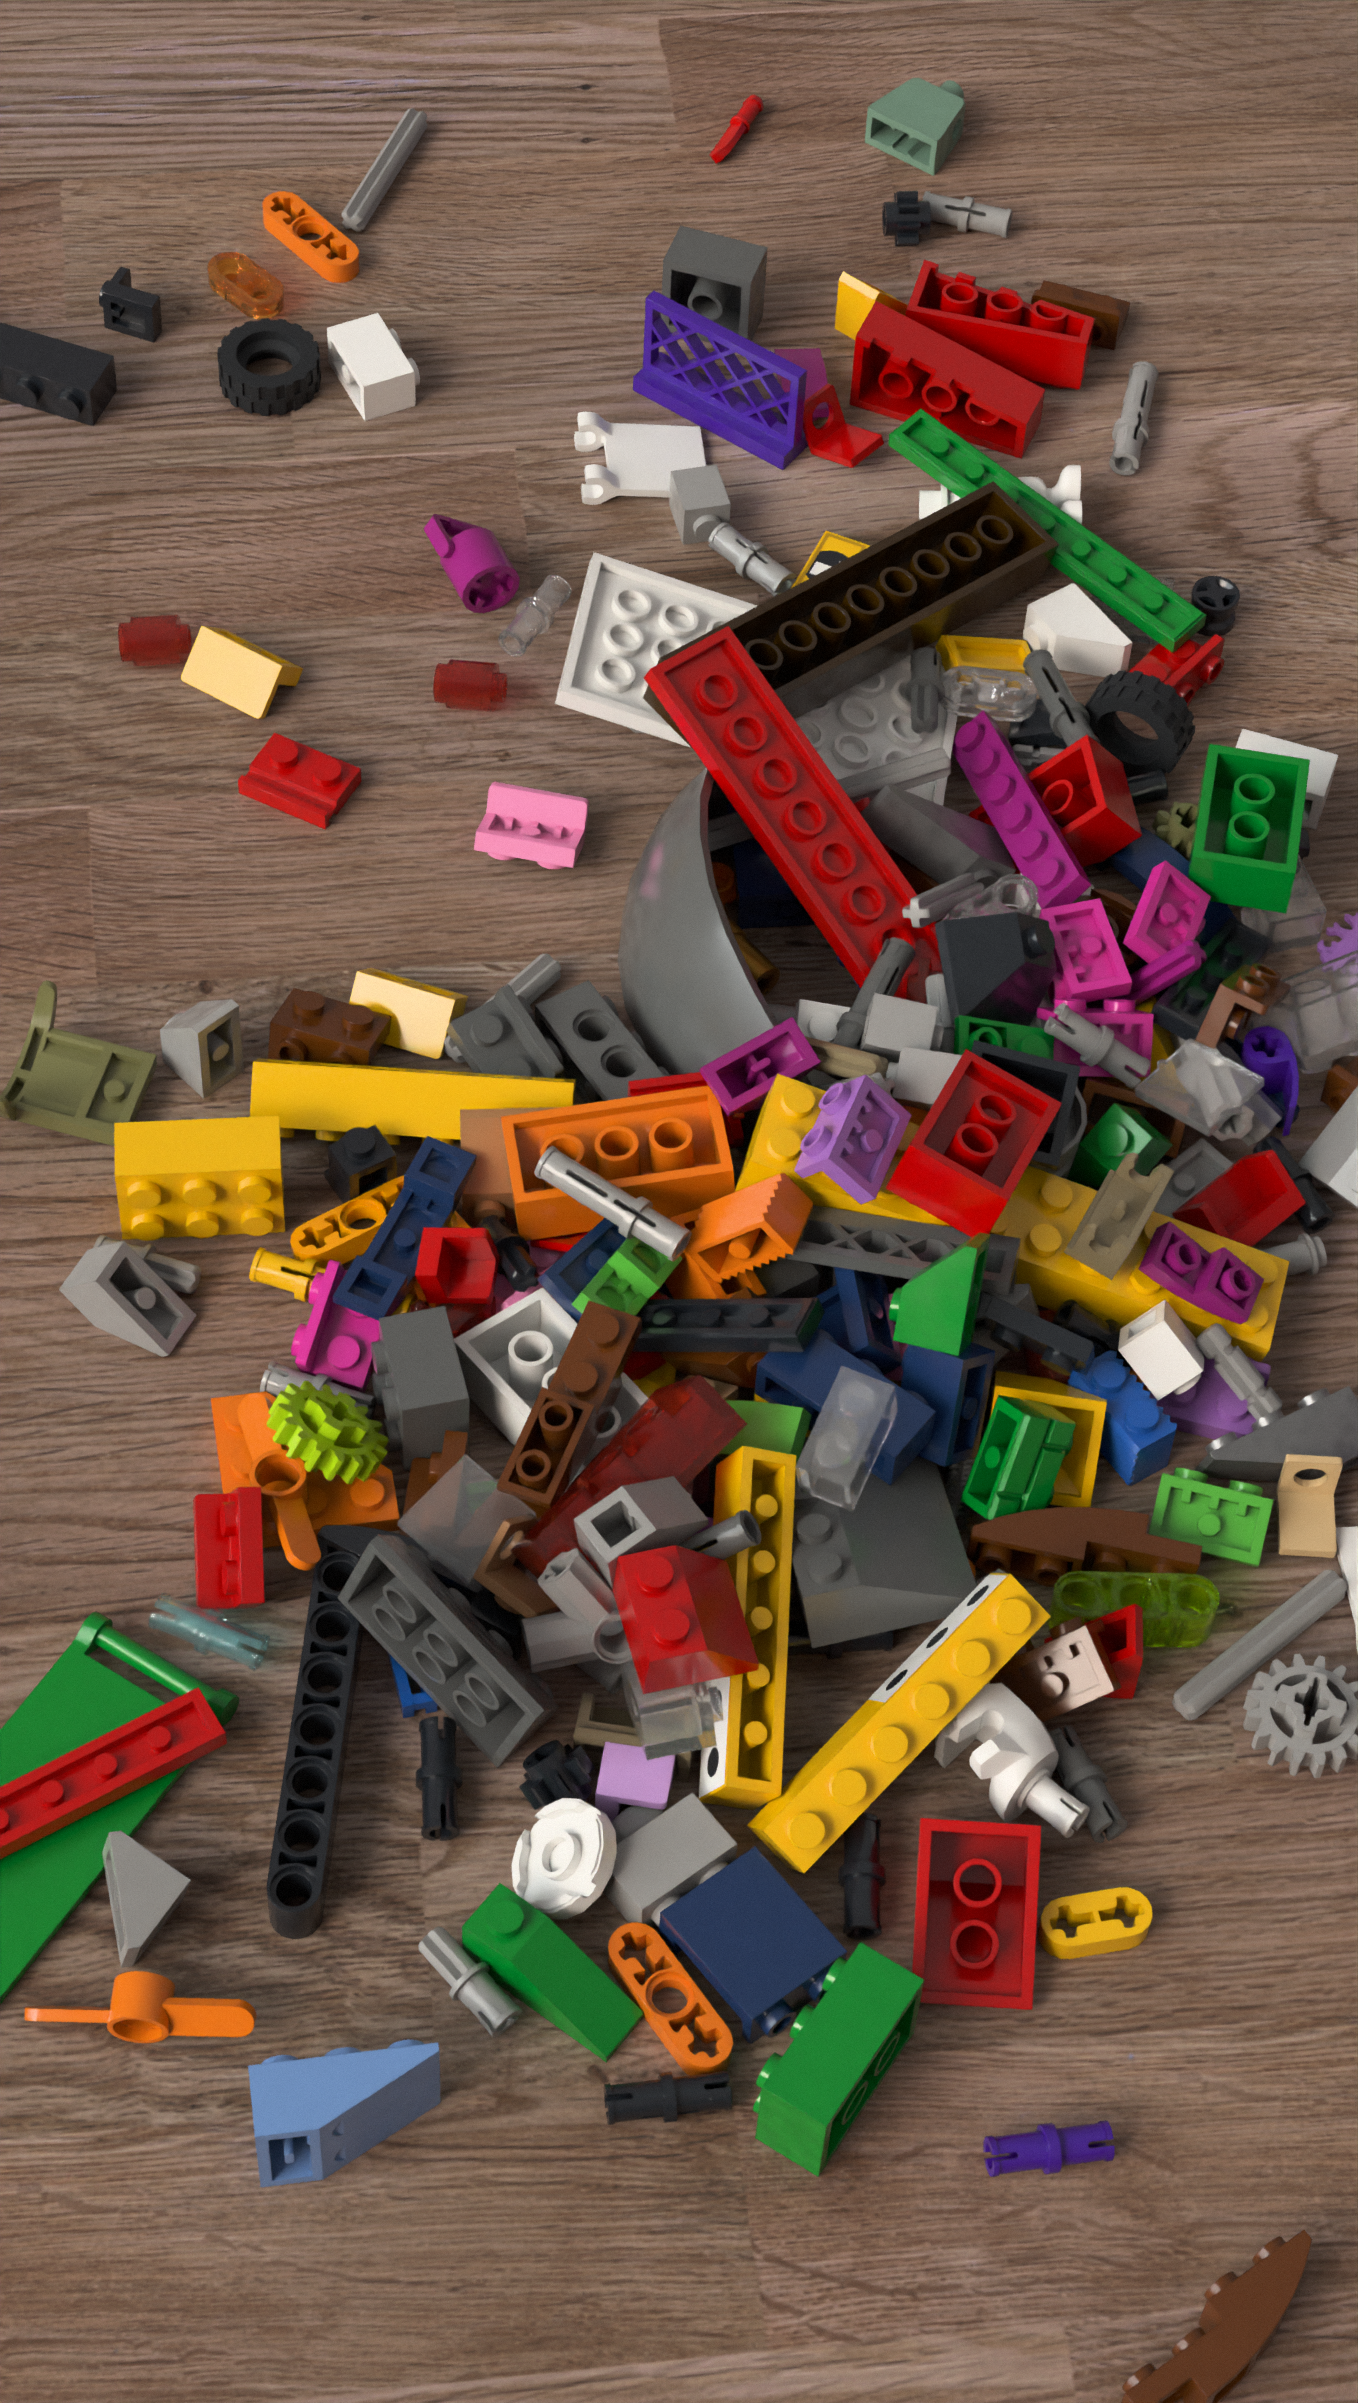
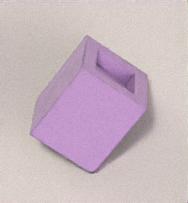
M605 1742L595 1794V1807L606 1813L610 1821L620 1814L621 1804L660 1810L665 1809L674 1779L676 1752Z

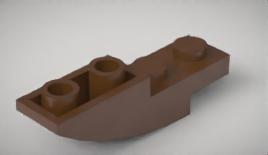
M588 1300L549 1388L542 1387L499 1479L497 1484L498 1491L552 1509L585 1461L623 1386L621 1374L642 1330L640 1317Z
M1056 1507L1019 1512L974 1525L967 1545L966 1555L976 1568L987 1574H1011L1035 1580L1038 1584L1046 1587L1064 1586L1074 1589L1081 1570L1094 1573L1099 1578L1105 1580L1123 1579L1150 1585L1153 1589L1161 1592L1178 1591L1189 1594L1200 1565L1202 1546L1146 1534L1148 1514L1094 1507Z
M1302 2230L1287 2242L1281 2236L1276 2237L1257 2252L1252 2259L1255 2265L1241 2276L1237 2277L1231 2271L1214 2282L1204 2294L1207 2301L1198 2323L1201 2327L1192 2330L1174 2346L1171 2351L1174 2357L1164 2365L1156 2369L1152 2363H1149L1136 2371L1122 2386L1125 2393L1121 2403H1179L1182 2400L1184 2403H1221L1249 2374L1267 2350L1283 2322L1305 2269L1312 2238L1307 2232Z

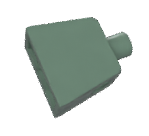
M911 78L868 107L865 143L934 176L961 138L963 132L966 103L963 100L964 93L962 88L951 80L945 81L938 87L921 78Z

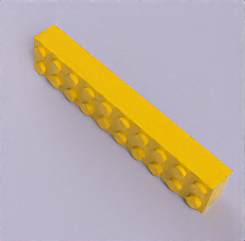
M777 1073L761 1107L735 1192L777 1174L785 1173L811 1199L813 1205L952 1227L886 1189L908 1146L920 1128V1125L908 1122L874 1200L859 1204L823 1171L806 1178H801L794 1171L802 1153L800 1145L805 1135L814 1127L821 1111L819 1102L826 1091ZM1029 1165L1027 1166L1009 1201L991 1229L990 1234L1021 1238L1016 1284L1029 1283L1037 1305L1057 1311L1065 1301L1073 1299L1078 1305L1102 1320L1113 1319L1124 1327L1160 1302L1166 1300L1196 1339L1209 1326L1218 1323L1231 1336L1230 1344L1233 1347L1238 1345L1247 1357L1257 1362H1261L1271 1347L1290 1261L1153 1211L1131 1252L1111 1280L1064 1253L1098 1191ZM1170 1221L1209 1253L1225 1247L1264 1278L1246 1322L1238 1324L1209 1313L1171 1293L1139 1270L1157 1227Z

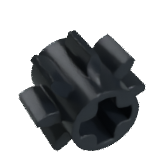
M897 191L894 193V202L883 203V235L895 236V246L919 245V235L930 234L929 201H918V191Z
M553 1740L537 1748L523 1762V1768L526 1771L523 1776L527 1781L521 1784L519 1788L534 1810L562 1798L585 1801L592 1792V1788L589 1785L592 1779L588 1774L595 1769V1766L580 1745L572 1749L569 1744L563 1747L559 1740Z

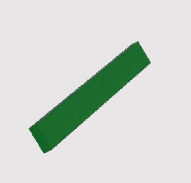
M919 409L889 434L888 445L960 498L994 481L1059 544L1050 561L1051 565L1170 652L1174 653L1205 625L1206 614L924 410Z

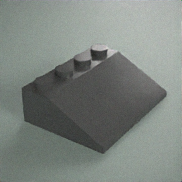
M817 1435L805 1437L795 1474L791 1575L812 1648L947 1618L977 1585L936 1463L916 1456L890 1486Z
M378 1534L369 1542L339 1594L338 1599L451 1719L456 1721V1725L498 1768L540 1730L559 1708L553 1700L552 1690L540 1676L535 1673L528 1674L513 1658V1651L510 1645L499 1633L493 1630L487 1631L472 1615V1606L463 1594L454 1588L448 1589L432 1573V1564L421 1550L415 1546L408 1547L398 1536Z

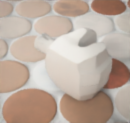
M986 1684L935 1737L936 1748L934 1757L943 1768H946L975 1739L979 1740L983 1744L972 1752L969 1759L970 1766L980 1779L991 1778L989 1801L997 1814L1008 1823L1016 1819L1027 1808H1030L1061 1832L1065 1838L1071 1837L1074 1834L1072 1827L1075 1830L1080 1828L1089 1814L1090 1807L1081 1803L1050 1779L1059 1758L1051 1736L1033 1711L1004 1684Z

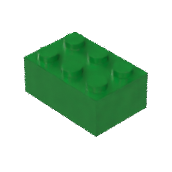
M1209 744L1200 787L1187 878L1210 895V901L1279 913L1287 912L1296 874L1310 765L1309 759Z
M862 1942L859 1943L848 1960L840 1956L824 1979L822 1989L826 1993L816 2008L807 2004L802 2009L789 2033V2037L794 2039L783 2056L776 2052L773 2053L757 2078L756 2086L761 2088V2092L753 2106V2111L758 2114L755 2138L819 2177L914 2034L924 1979Z

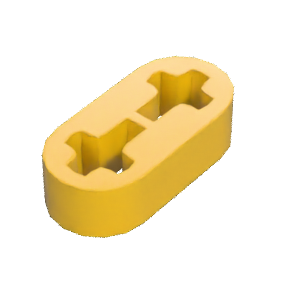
M1118 1887L1060 1897L1052 1900L1044 1907L1038 1927V1940L1045 1951L1059 1959H1075L1131 1949L1139 1946L1146 1939L1153 1918L1152 1906L1147 1897L1140 1891L1129 1887ZM1116 1909H1124L1127 1917H1135L1131 1928H1124L1121 1919H1113ZM1066 1919L1070 1927H1077L1075 1937L1066 1938L1062 1929H1055L1057 1920Z

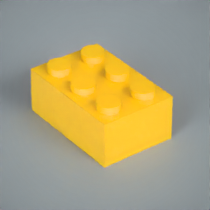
M279 1116L114 1123L115 1183L123 1240L139 1239L153 1241L159 1238L191 1236L195 1238H210L214 1235L235 1234L262 1236L268 1233L285 1232L284 1179Z

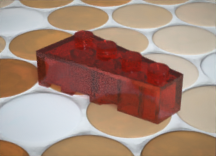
M700 1374L656 1389L573 1480L552 1509L548 1508L510 1551L537 1579L543 1574L549 1562L561 1552H568L574 1548H577L595 1568L579 1547L574 1518L624 1485L674 1476L680 1485L685 1488L747 1423Z

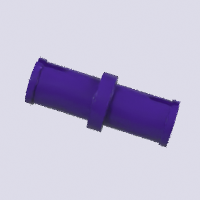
M1107 2120L1063 2128H1056L1053 2123L1039 2124L1036 2131L984 2137L983 2152H991V2155L1009 2153L1005 2156L984 2158L990 2177L1042 2169L1046 2175L1059 2173L1062 2166L1103 2160L1105 2162L1112 2161L1115 2154L1114 2145L1106 2146L1105 2142L1089 2143L1114 2138Z

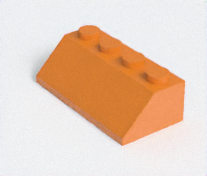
M708 1085L501 1116L518 1233L525 1241L588 1232L604 1219L603 1216L587 1206L580 1204L577 1200L550 1183L535 1176L534 1171L538 1161L551 1146H555L563 1154L592 1172L597 1173L637 1199L643 1196L653 1202L652 1209L668 1219L702 1208L705 1204L735 1192L734 1169L721 1106Z

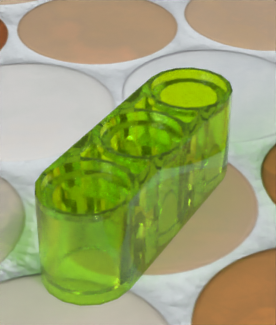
M1074 1571L1064 1574L1055 1583L1048 1613L1051 1617L1047 1620L1049 1629L1078 1616H1081L1083 1623H1087L1136 1603L1143 1609V1647L1189 1648L1199 1646L1206 1642L1210 1636L1220 1596L1217 1587L1212 1581L1196 1574ZM1067 1605H1077L1085 1609V1611H1075L1068 1608ZM1181 1608H1191L1199 1612V1614L1187 1613Z

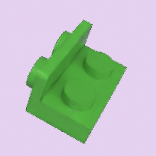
M1175 1468L1174 1475L1162 1473L1148 1534L1202 1546V1555L1256 1568L1259 1566L1274 1501L1273 1499L1262 1497L1263 1488L1239 1481H1230L1229 1489L1206 1484L1207 1474L1185 1468Z

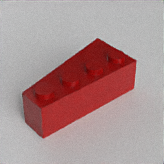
M924 260L906 309V317L1026 380L1050 384L1056 388L1080 390L1088 365L1095 318L1043 300H1039L1031 305L1023 302L1022 298L1017 295V291L1001 286L998 291L994 292L976 286V277L959 272L956 278L939 273V264Z
M875 301L856 334L849 405L903 422L919 409H922L965 441L1022 459L1041 423L1045 389Z

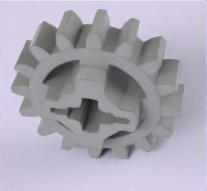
M1294 1654L1289 1668L1280 1660H1273L1268 1674L1260 1671L1256 1674L1252 1690H1248L1243 1706L1247 1710L1243 1722L1244 1730L1256 1731L1251 1744L1252 1748L1260 1750L1268 1747L1271 1750L1268 1764L1272 1767L1282 1759L1290 1762L1289 1772L1292 1776L1298 1774L1301 1766H1309L1313 1777L1320 1778L1323 1768L1327 1763L1334 1771L1339 1773L1343 1771L1347 1757L1354 1760L1358 1758V1681L1349 1684L1345 1683L1343 1678L1347 1668L1341 1665L1335 1668L1333 1672L1325 1669V1657L1320 1655L1315 1660L1313 1666L1305 1665L1301 1654ZM1306 1705L1311 1707L1309 1726L1304 1725L1306 1715L1303 1713Z

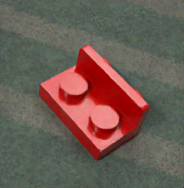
M1215 634L1203 646L1189 639L1174 653L1158 643L1128 672L1135 670L1143 672L1145 675H1153L1159 678L1164 684H1169L1173 687L1175 692L1184 698L1188 706L1195 692L1205 683H1213L1221 673L1224 666V659L1221 656L1225 639Z
M238 1487L232 1492L224 1494H198L193 1499L196 1607L199 1610L254 1609L264 1604L261 1487Z

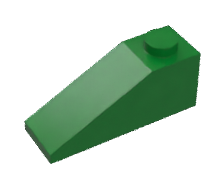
M499 1883L462 1926V1948L476 1964L481 1962L488 1964L490 1968L488 1974L495 1980V1983L603 2061L607 2062L644 2018V2012L548 1916L503 1884Z

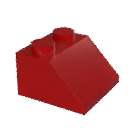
M677 1545L618 1556L612 1591L643 1694L758 1670L759 1662L727 1561Z

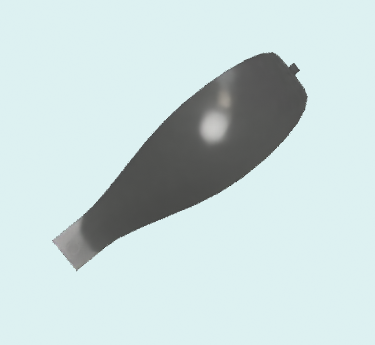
M706 767L680 791L660 816L630 879L621 921L617 960L625 1010L635 1031L641 1037L649 1057L657 1067H664L670 1076L700 1072V1068L778 1025L737 944L716 888L708 845V820L726 815L727 804H731V802ZM807 1075L800 1080V1082L812 1086ZM761 1108L744 1112V1119H740L744 1144L743 1147L735 1148L745 1157ZM823 1265L828 1290L837 1285L834 1267ZM886 1282L887 1290H889L890 1285L888 1282Z

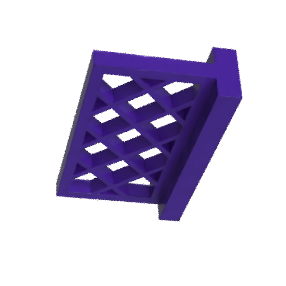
M656 291L650 293L646 297L643 368L633 377V391L784 470L808 447L802 428L807 370ZM661 313L670 318L677 331L670 332L661 318ZM698 332L707 337L715 351L709 353L696 333ZM683 338L695 358L689 360L676 340ZM663 346L669 356L659 352V347ZM735 352L747 359L753 371L746 372L736 357ZM721 358L733 378L727 380L714 360ZM701 366L706 375L696 371L695 367ZM773 373L791 381L789 392H784ZM759 378L771 398L764 400L753 380ZM739 386L744 395L734 391L732 388ZM777 406L783 416L772 411L770 408Z

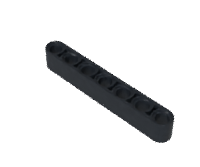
M345 1551L332 1552L325 1555L317 1563L314 1570L268 1872L267 1898L270 1923L278 1934L289 1939H302L313 1934L320 1927L324 1915L364 1626L338 1599L341 1591L331 1590L335 1586L346 1584L360 1560L356 1555ZM329 1635H339L344 1637L343 1639L334 1642L323 1640V1638ZM326 1685L337 1688L329 1693H321L315 1690ZM314 1737L330 1739L329 1742L322 1745H313L307 1742ZM307 1789H317L323 1792L314 1798H305L299 1795ZM299 1842H309L315 1845L313 1849L305 1852L291 1849L293 1845ZM291 1896H301L308 1899L306 1903L295 1907L282 1903Z

